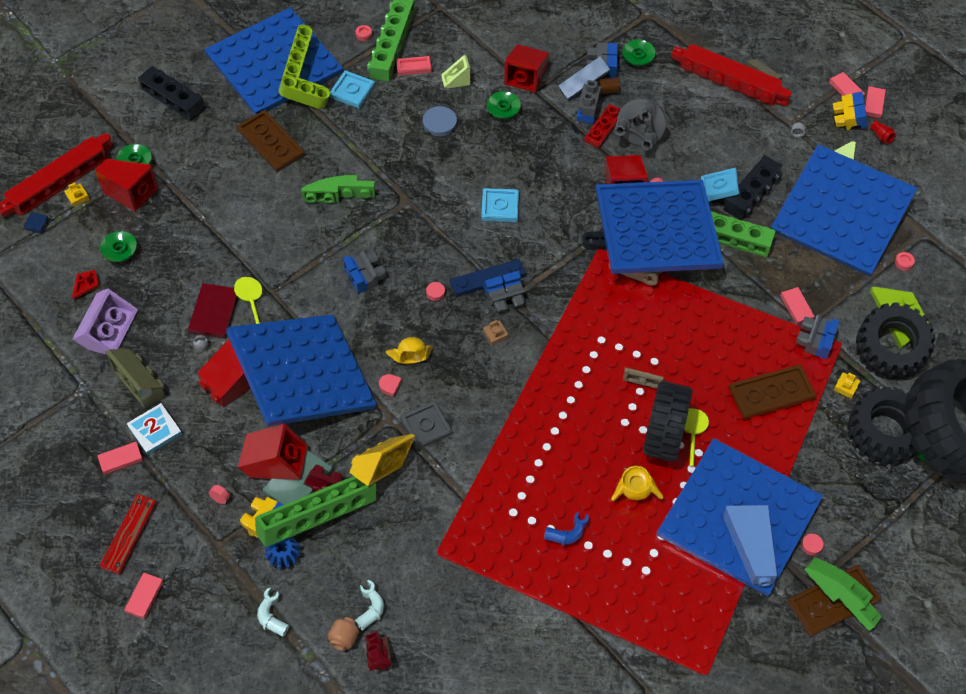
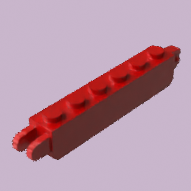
M694 44L689 45L687 49L676 46L671 53V58L680 62V68L772 106L774 103L782 106L789 105L792 93L789 89L787 90L782 87V81L776 77Z
M105 133L97 138L93 136L3 193L5 199L0 202V215L5 217L13 212H16L17 215H25L98 167L99 164L106 160V153L114 147L112 141H110V134Z

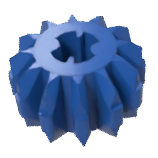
M293 536L265 548V552H267L265 555L266 560L270 561L272 567L277 565L279 570H281L283 565L289 569V563L296 564V558L301 555L299 551L300 545Z

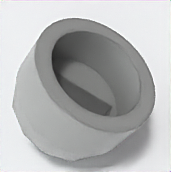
M800 122L794 123L791 128V135L797 138L803 137L805 135L804 124Z
M203 335L196 336L193 340L194 349L198 352L206 351L209 348L208 339Z

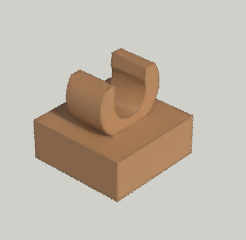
M495 320L489 323L488 326L483 327V333L491 346L508 339V333L500 320Z

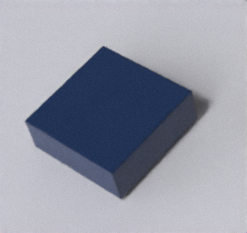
M31 212L24 224V229L42 234L49 218L46 215Z

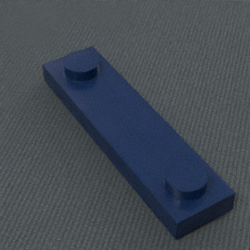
M520 259L452 278L450 279V284L455 296L458 297L484 289L483 284L485 280L499 276L502 277L515 271H519L521 278L526 277V272Z

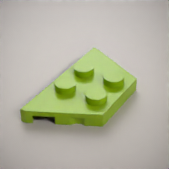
M871 287L870 293L878 308L886 303L889 306L892 303H900L899 306L907 304L910 305V309H918L921 316L925 315L912 292ZM889 328L899 349H903L910 341L909 338L902 331Z

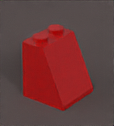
M517 44L505 59L504 85L536 93L549 64V52Z
M641 155L605 157L606 184L647 182L648 176Z
M106 159L95 169L102 193L134 212L158 189L153 168L149 164Z
M229 339L197 373L200 380L198 381L199 386L204 391L208 390L213 402L219 403L223 408L251 389Z
M286 424L246 434L238 468L250 478L301 479L308 445Z

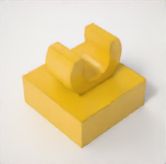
M74 182L68 185L69 189L64 191L73 207L90 200L81 183L76 185Z
M843 372L834 391L852 399L860 380L856 379V376L851 373L846 374Z

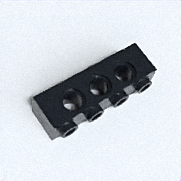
M151 66L138 77L141 90L189 121H192L205 109L203 98L200 94L194 93L186 85H182L175 78L169 77L161 69L158 70Z
M764 155L740 182V194L726 198L723 210L739 220L749 216L753 211L754 205H758L762 201L763 195L770 192L773 183H777L780 180L783 165Z

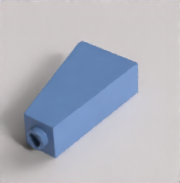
M768 505L726 506L723 518L751 583L758 584L759 586L773 584L777 577Z

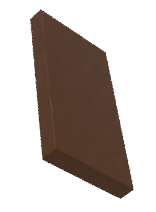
M265 110L236 126L237 131L276 173L306 156L305 151Z
M801 364L731 383L728 386L743 420L809 402L817 397Z
M858 564L844 571L872 594L873 597L869 601L872 606L881 602L882 598ZM818 584L787 600V604L809 638L854 616L840 598L833 602Z

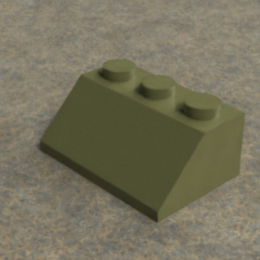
M108 349L105 351L114 373L145 410L165 398L163 383L159 379H154L152 370L148 366H143V361L137 353L133 354L130 349Z

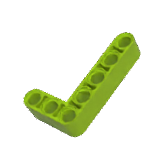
M303 24L297 28L279 86V94L285 98L323 109L326 107L330 96L329 89L299 78L312 35V29L308 25Z

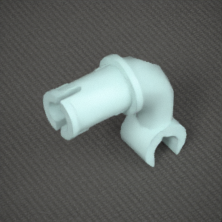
M367 580L370 590H365L360 585L362 595L365 598H370L372 605L368 607L369 610L354 620L361 631L374 621H379L384 610L383 598L376 591L374 583L370 580Z
M270 587L264 592V600L258 608L257 617L264 630L269 629L284 637L289 629V625L274 618L273 614H270L271 605H275L279 600L278 592L274 597L270 598Z

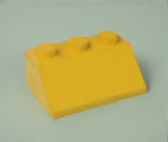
M408 434L390 438L378 443L373 448H368L360 455L357 454L352 459V467L349 473L365 485L370 486L398 470L406 459L415 435Z

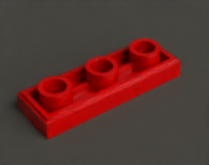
M609 104L585 136L584 142L600 148L616 126L621 109Z

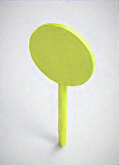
M242 277L236 281L234 291L240 299L251 303L255 321L258 324L260 321L254 301L260 298L262 286L254 278Z
M694 408L688 410L684 428L685 432L691 434L690 466L694 465L695 434L703 433L709 424L707 415L701 410Z

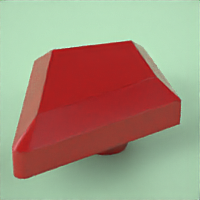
M96 270L76 275L72 293L74 300L99 287Z

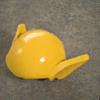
M408 337L401 340L398 349L387 350L386 354L401 364L425 361L429 357L433 346H425L424 342L419 338Z
M631 466L624 471L611 499L615 501L623 493L628 499L636 501L646 499L651 492L659 499H663V495L657 488L650 473L644 467Z

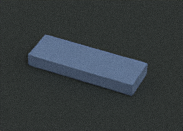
M600 56L558 85V87L569 101L582 91L584 83L587 84V80L597 81L609 73L610 69Z

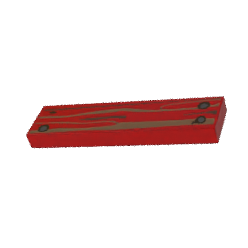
M139 494L136 495L100 564L101 569L118 575L121 574L157 504L156 500Z

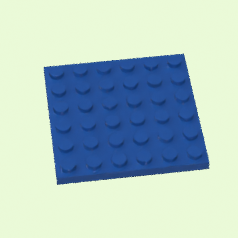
M291 7L204 49L208 58L254 115L263 110L267 112L291 100L279 94V86L297 28L300 25H305ZM312 33L299 78L320 85L342 74L344 71L338 61Z
M818 144L770 229L776 230L775 233L871 277L914 197L917 187Z
M703 180L596 185L595 191L611 274L723 268L724 261Z
M333 314L228 327L226 333L267 427L375 409L377 404Z
M713 438L656 535L768 597L823 495ZM768 505L777 577L773 584L759 586L758 584L751 583L723 518L726 506Z

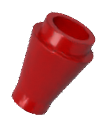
M877 120L870 126V129L873 130L882 143L889 144L896 137L893 128Z

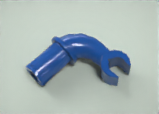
M577 512L574 517V528L571 531L547 527L544 539L560 543L562 546L576 542L582 536L583 530L588 524V515L586 514V518L579 521V512Z

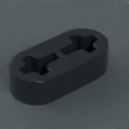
M586 232L582 238L583 247L587 250H607L604 232Z

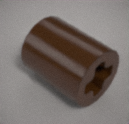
M618 77L598 80V86H601L600 95L619 93L620 84Z

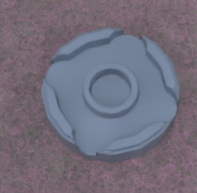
M436 106L427 110L423 115V127L427 133L430 132L433 136H446L452 133V130H455L457 117L451 109Z

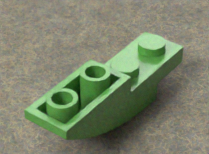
M357 175L335 176L318 180L302 187L303 202L339 203V197L375 198V181H358Z
M813 558L804 570L833 602L840 598L843 604L849 608L868 631L876 626L882 616L869 602L873 597L872 594L857 580L838 567L818 558Z

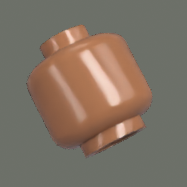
M348 617L335 620L328 633L329 644L340 651L351 649L359 635V629L355 625L356 622Z

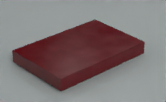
M202 283L187 329L188 333L225 339L226 331L230 325L238 299L234 288Z

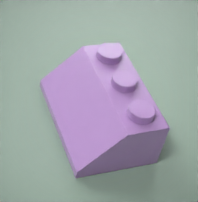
M108 288L100 291L95 295L73 340L88 350L106 354L105 351L108 349H118L138 309Z

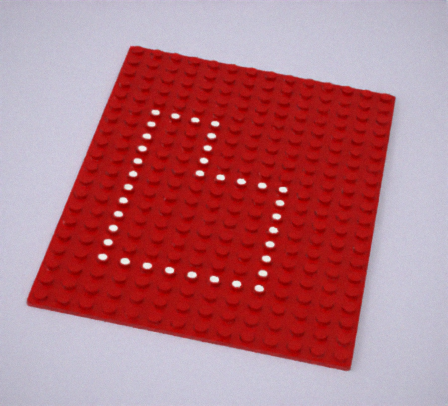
M598 249L437 550V555L706 676L711 669L745 584L656 535L657 531L713 438L789 477L842 343L833 340L827 359L804 352L805 346L796 343L800 331L808 334L811 331L664 273L658 275L656 285H648L623 274H611L608 266L609 258L607 251ZM801 364L817 396L815 400L746 420L742 419L728 389L729 384ZM625 368L664 377L663 381L688 386L693 390L689 409L701 410L707 415L709 420L707 429L703 433L695 434L693 466H690L691 434L685 431L683 432L677 461L661 460L646 456L643 453L657 389L624 381ZM631 466L644 467L650 473L657 488L663 495V499H659L651 492L646 499L638 501L628 499L624 493L615 501H612L611 497L624 471ZM577 512H579V521L584 520L586 514L588 515V524L584 528L582 536L576 542L562 546L560 543L544 539L547 527L571 531L574 528V517Z

